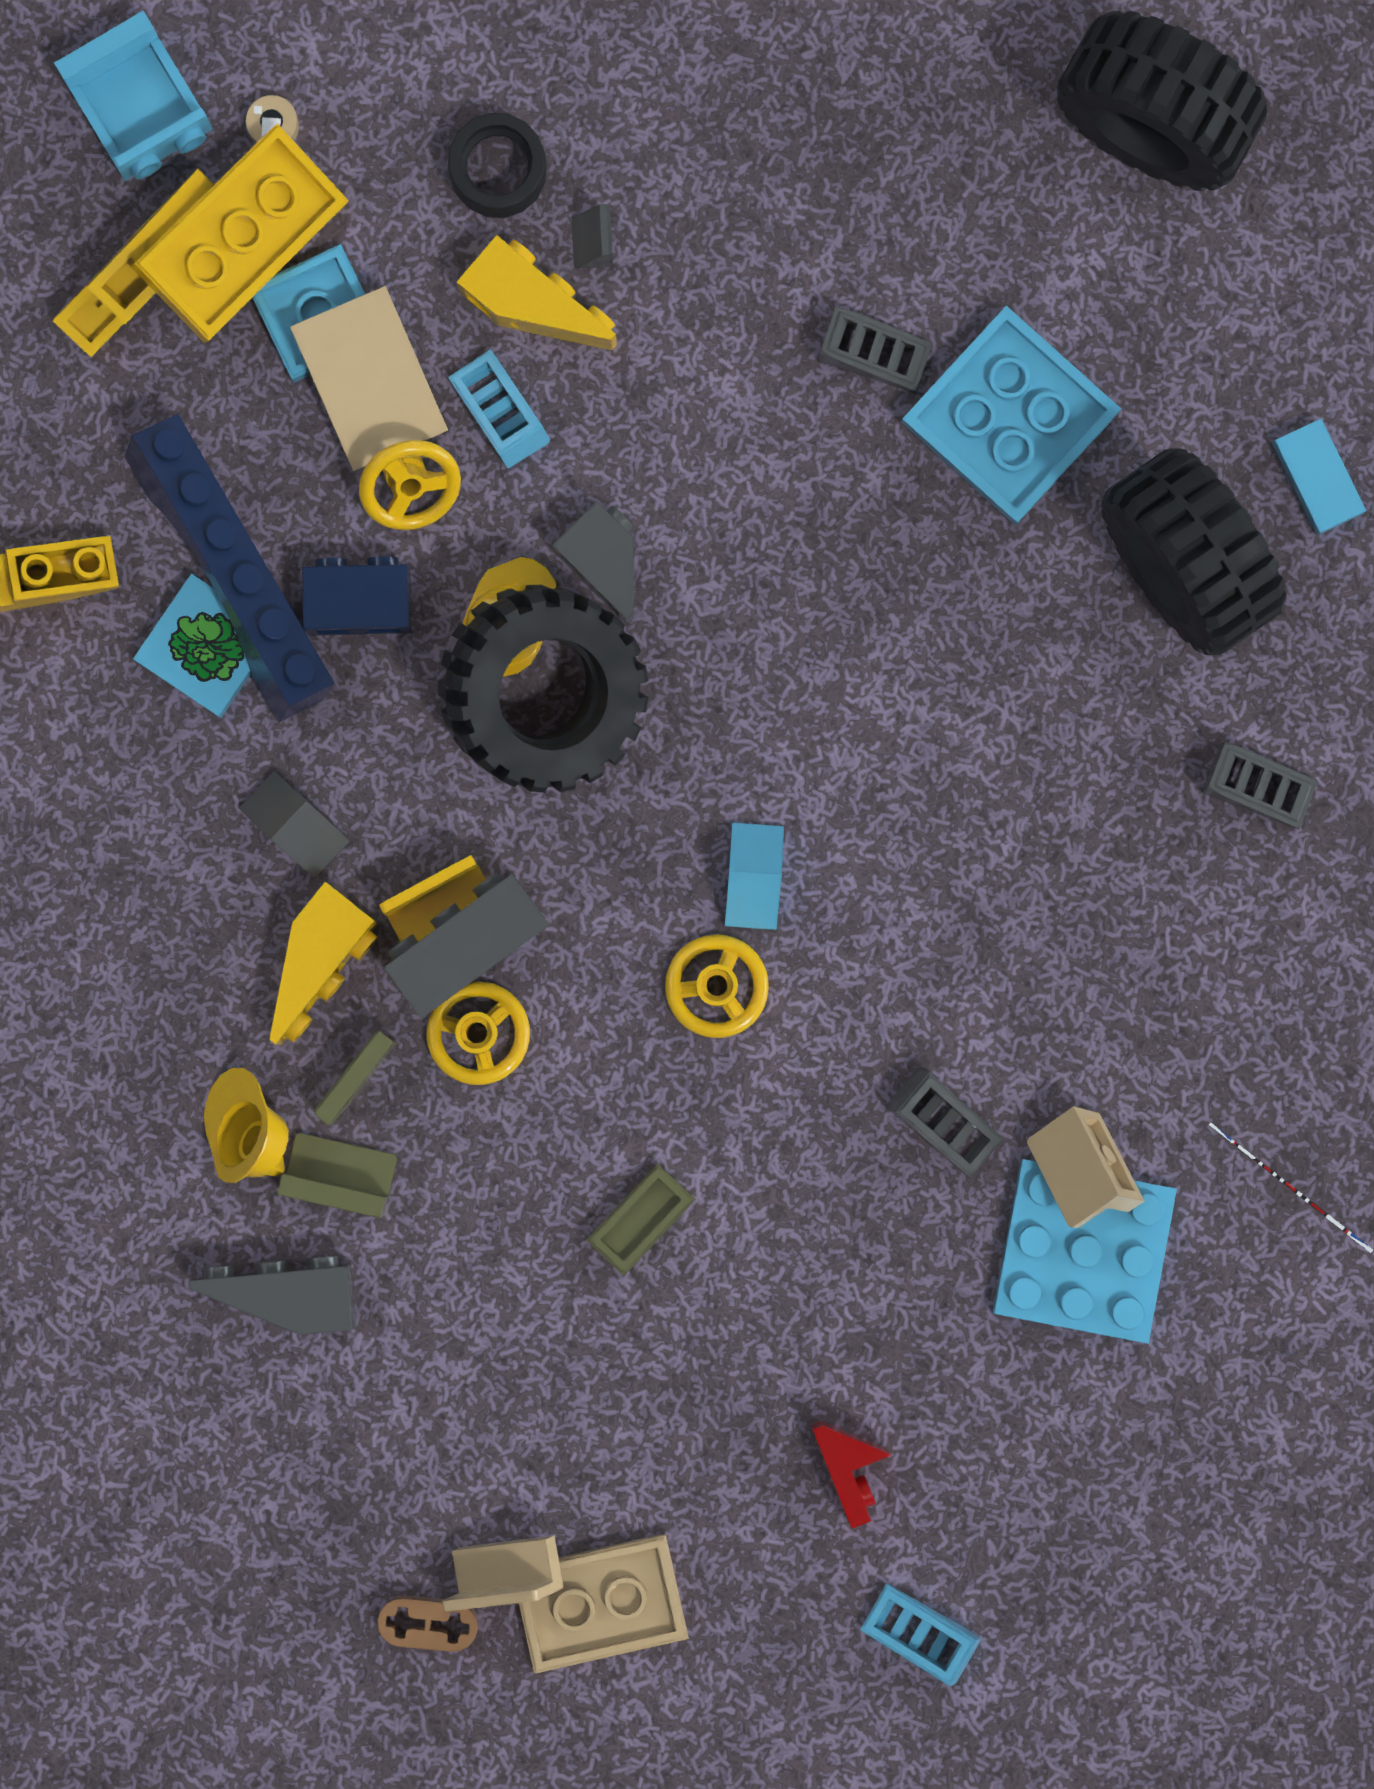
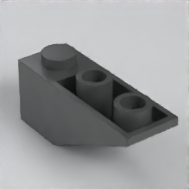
M338 1255L307 1258V1268L291 1270L286 1269V1260L254 1263L255 1273L234 1275L233 1265L202 1268V1278H195L189 1281V1289L299 1335L346 1331L357 1327L352 1264L339 1265Z

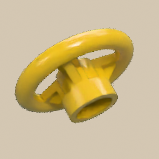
M423 440L398 442L377 453L364 468L359 482L360 501L366 513L382 526L396 530L422 528L443 517L455 503L461 486L460 470L453 456L435 443ZM421 456L437 462L443 471L432 472L426 470ZM382 470L386 482L393 493V499L386 510L377 502L374 493L376 480ZM444 489L439 499L429 508L415 514L404 515L411 501L421 497L424 492Z
M706 935L690 941L676 953L666 973L665 994L671 1012L685 1028L695 1034L708 1038L730 1037L750 1027L762 1013L768 997V975L761 958L748 944L728 935ZM710 950H723L718 964L704 968L696 981L681 982L683 971L694 957ZM738 957L749 968L753 980L752 997L745 1010L735 998L738 990V980L732 970ZM713 976H720L727 983L726 992L720 996H714L707 990V982ZM699 996L708 1005L722 1006L731 1020L719 1023L702 1020L687 1008L683 998Z
M472 981L430 1012L426 1027V1040L432 1059L450 1078L469 1085H487L504 1079L522 1062L530 1041V1026L523 1006L511 992L494 983ZM485 997L498 1002L487 1014L470 1012L461 1019L447 1016V1013L453 1006L467 998ZM510 1015L514 1025L513 1045L507 1056L494 1066L490 1049L494 1046L498 1037L497 1026ZM475 1023H482L487 1029V1036L481 1043H473L468 1037V1030ZM442 1031L455 1034L459 1046L465 1051L475 1054L478 1070L463 1067L448 1055L443 1045Z

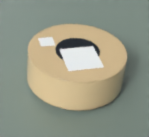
M275 95L264 96L257 99L248 109L246 127L255 144L277 123L293 141L297 137L299 120L294 107L286 99Z

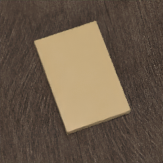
M386 286L290 326L353 472L366 467L368 462L377 453L392 444L408 440L426 441L448 431Z
M666 1533L558 1557L564 1588L540 1600L519 1603L534 1674L689 1639Z

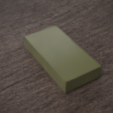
M375 1031L314 1109V1115L327 1125H334L396 1046L397 1042L383 1031Z
M656 1164L586 1241L625 1276L696 1199L659 1164Z

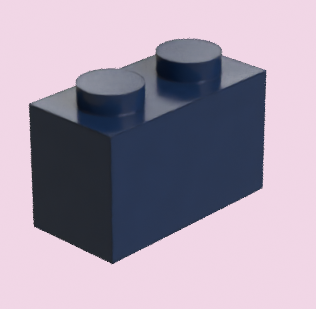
M397 557L367 558V565L347 566V560L344 558H319L315 560V567H302L303 629L308 636L412 633L411 571L407 564L399 565Z

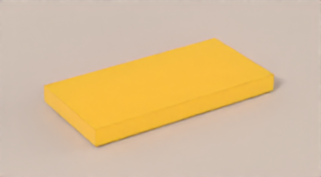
M277 123L148 248L131 267L199 339L206 343L349 200Z

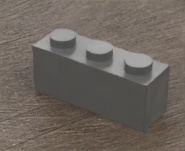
M496 872L472 890L477 896V900L462 911L456 903L452 904L430 921L436 929L419 942L412 934L387 952L393 961L386 965L384 969L421 1019L550 925L513 874L503 880L500 874Z

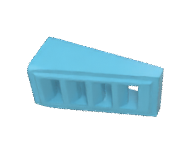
M491 349L448 377L507 468L517 464L550 442L545 429ZM494 372L497 379L474 394L470 393L468 387ZM503 390L507 392L508 395L482 411L479 405ZM517 407L519 410L518 414L494 429L491 424L493 421Z
M886 1584L860 1629L948 1686L957 1683L982 1639L958 1623L889 1584ZM896 1603L904 1609L891 1632L888 1633L881 1629ZM913 1615H916L922 1620L907 1644L900 1638ZM933 1626L940 1630V1633L928 1654H925L919 1648ZM952 1638L959 1642L947 1665H944L938 1659L948 1641Z

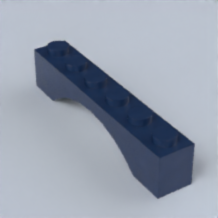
M179 414L132 435L124 457L149 500L179 532L208 576L235 629L252 677L277 721L280 723L324 700L335 684Z

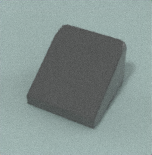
M599 204L572 219L573 260L576 268L611 267V264H613L610 207H607V204Z

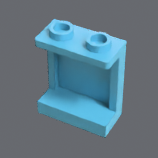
M144 11L54 62L124 181L133 176L139 180L152 175L162 166L161 160L177 150L180 153H187L196 149L206 140L205 134L213 130L208 117L199 106Z

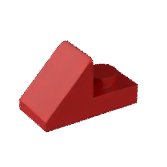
M822 1421L811 1424L851 1529L871 1522L866 1508L875 1505V1500L865 1475L854 1478L852 1471L887 1458L891 1455L890 1452L884 1447Z

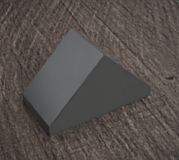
M273 771L239 808L269 839L315 879L350 842L342 832L276 771Z

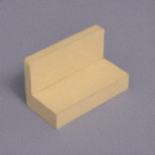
M1073 1106L1028 1138L1027 1144L1069 1227L1079 1228L1107 1208L1130 1212L1144 1202L1100 1113Z
M555 1535L465 1546L453 1550L452 1555L459 1593L442 1600L443 1611L447 1612L532 1602L563 1589Z

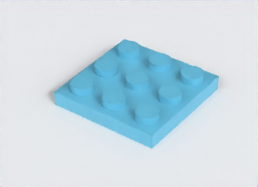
M1006 305L902 418L901 423L1016 526L1118 415L1121 408Z
M1021 1159L992 1313L1149 1344L1177 1189L1135 1181L1144 1199L1143 1203L1130 1212L1107 1208L1081 1227L1073 1228L1067 1225L1037 1162Z

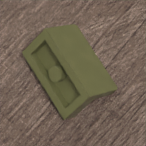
M298 1133L295 1136L287 1173L281 1176L277 1195L382 1218L385 1216L397 1164V1156L387 1152Z

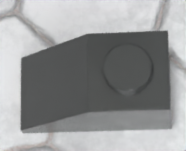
M596 502L553 544V550L628 625L634 619V538L629 534L634 526L613 505L606 511Z

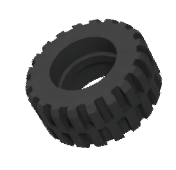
M1111 11L1091 22L1057 84V98L1060 110L1064 111L1065 118L1070 124L1076 125L1079 128L1078 132L1085 138L1093 140L1098 144V148L1109 155L1116 156L1122 160V163L1133 169L1142 170L1148 176L1157 180H1166L1171 185L1181 188L1188 186L1195 191L1217 190L1233 180L1267 118V105L1262 88L1255 86V79L1248 71L1240 69L1238 67L1239 63L1232 57L1222 54L1215 49V45L1205 39L1200 40L1190 34V31L1176 25L1174 27L1166 24L1163 19L1154 16L1143 17L1140 13L1127 11L1124 14L1120 11Z
M1182 448L1165 449L1106 490L1101 502V514L1103 520L1107 523V532L1116 545L1115 549L1120 558L1126 563L1130 570L1129 573L1135 582L1140 585L1152 606L1157 608L1165 622L1177 631L1178 636L1183 641L1190 643L1194 650L1204 653V655H1221L1281 613L1287 598V593L1284 591L1286 586L1283 577L1278 572V563L1267 548L1268 544L1265 538L1256 529L1246 509L1242 508L1235 499V494L1226 484H1223L1218 479L1217 474L1208 465L1205 466L1198 456L1188 453L1186 449Z
M526 585L525 590L520 592L510 588L497 593L498 601L491 605L484 601L471 610L475 618L468 626L459 623L451 635L458 639L452 652L444 650L440 663L447 670L445 679L438 680V696L445 700L446 707L441 710L445 725L453 730L455 734L453 740L464 753L473 759V762L500 781L513 787L517 785L523 786L530 792L545 793L548 787L564 792L575 789L576 780L581 778L591 783L602 777L603 772L600 766L607 761L616 766L626 755L620 749L626 737L633 741L636 740L642 728L634 723L637 711L647 712L649 697L640 692V684H644L649 680L646 665L637 660L636 656L639 655L641 649L635 638L624 631L625 624L615 614L602 608V605L560 587L552 589L543 585ZM543 640L563 642L579 654L584 665L586 685L582 702L573 717L557 730L539 736H529L520 733L507 723L500 709L499 691L504 672L513 658L526 647Z

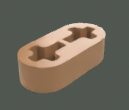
M406 1595L396 1596L390 1599L381 1609L378 1617V1630L383 1639L389 1644L398 1647L455 1652L469 1647L475 1640L479 1628L478 1616L473 1608L444 1612L442 1600L444 1599ZM399 1607L408 1608V1617L425 1620V1627L409 1626L406 1634L400 1635L396 1633V1625L388 1623L387 1617L395 1616ZM451 1612L460 1613L461 1622L469 1624L470 1630L461 1631L458 1640L449 1639L447 1629L431 1627L432 1620L448 1621Z

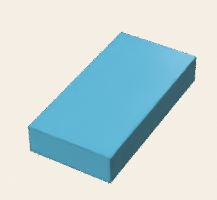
M1322 419L1280 437L1272 443L1316 535L1324 533L1366 512Z

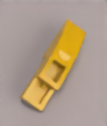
M199 168L188 177L127 240L126 244L54 317L53 322L90 357L156 293L137 274L131 265L214 185Z
M110 535L6 549L5 554H0V612L67 601L119 588Z

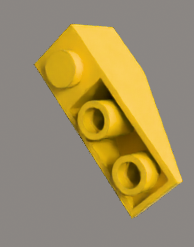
M496 235L457 281L459 294L498 326L607 350H613L617 345L616 333L612 331L615 327L614 322L596 306L591 305L587 310L572 297L576 293L575 290L558 274L552 272L547 277L532 265L536 261L534 255L514 239L507 244Z
M326 882L323 883L292 922L269 1038L275 1045H282L286 1039L292 1043L298 1040L313 1020L306 1013L319 997L327 1002L336 993L345 980V977L339 973L352 956L360 961L378 939V936L372 932L378 925V922Z

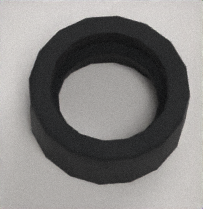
M488 113L471 119L457 131L449 147L448 170L456 195L470 210L485 217L507 218L525 211L538 199L545 185L547 166L545 152L539 136L527 122L511 114ZM493 136L507 137L517 142L524 150L528 160L527 174L522 184L514 191L503 195H490L479 190L470 180L467 171L468 157L472 149L480 141Z

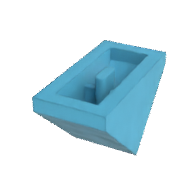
M732 823L725 926L777 930L782 879L784 826Z

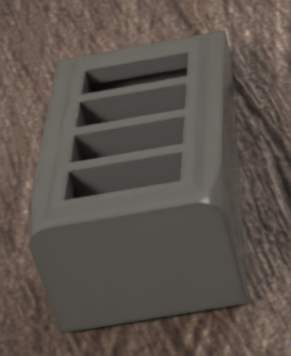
M836 306L818 361L916 394L933 343L862 314ZM845 328L855 331L848 352L839 349ZM865 334L875 337L868 360L858 357ZM885 341L894 343L887 368L877 364ZM904 347L914 350L906 376L896 372Z
M1224 741L1218 747L1201 793L1299 830L1318 781L1249 750ZM1235 761L1243 765L1233 789L1225 784ZM1252 769L1261 771L1253 796H1249L1244 791ZM1271 776L1279 778L1280 781L1270 805L1262 800ZM1292 783L1300 787L1289 813L1282 810L1281 806L1289 785Z
M918 1068L886 1105V1108L969 1178L975 1174L1004 1139L930 1072ZM928 1090H930L932 1092L930 1097L917 1110V1112L913 1114L911 1110L925 1095V1093ZM944 1102L949 1108L929 1128L925 1124L926 1121ZM960 1116L965 1122L946 1143L941 1137ZM976 1129L982 1135L962 1157L956 1151Z

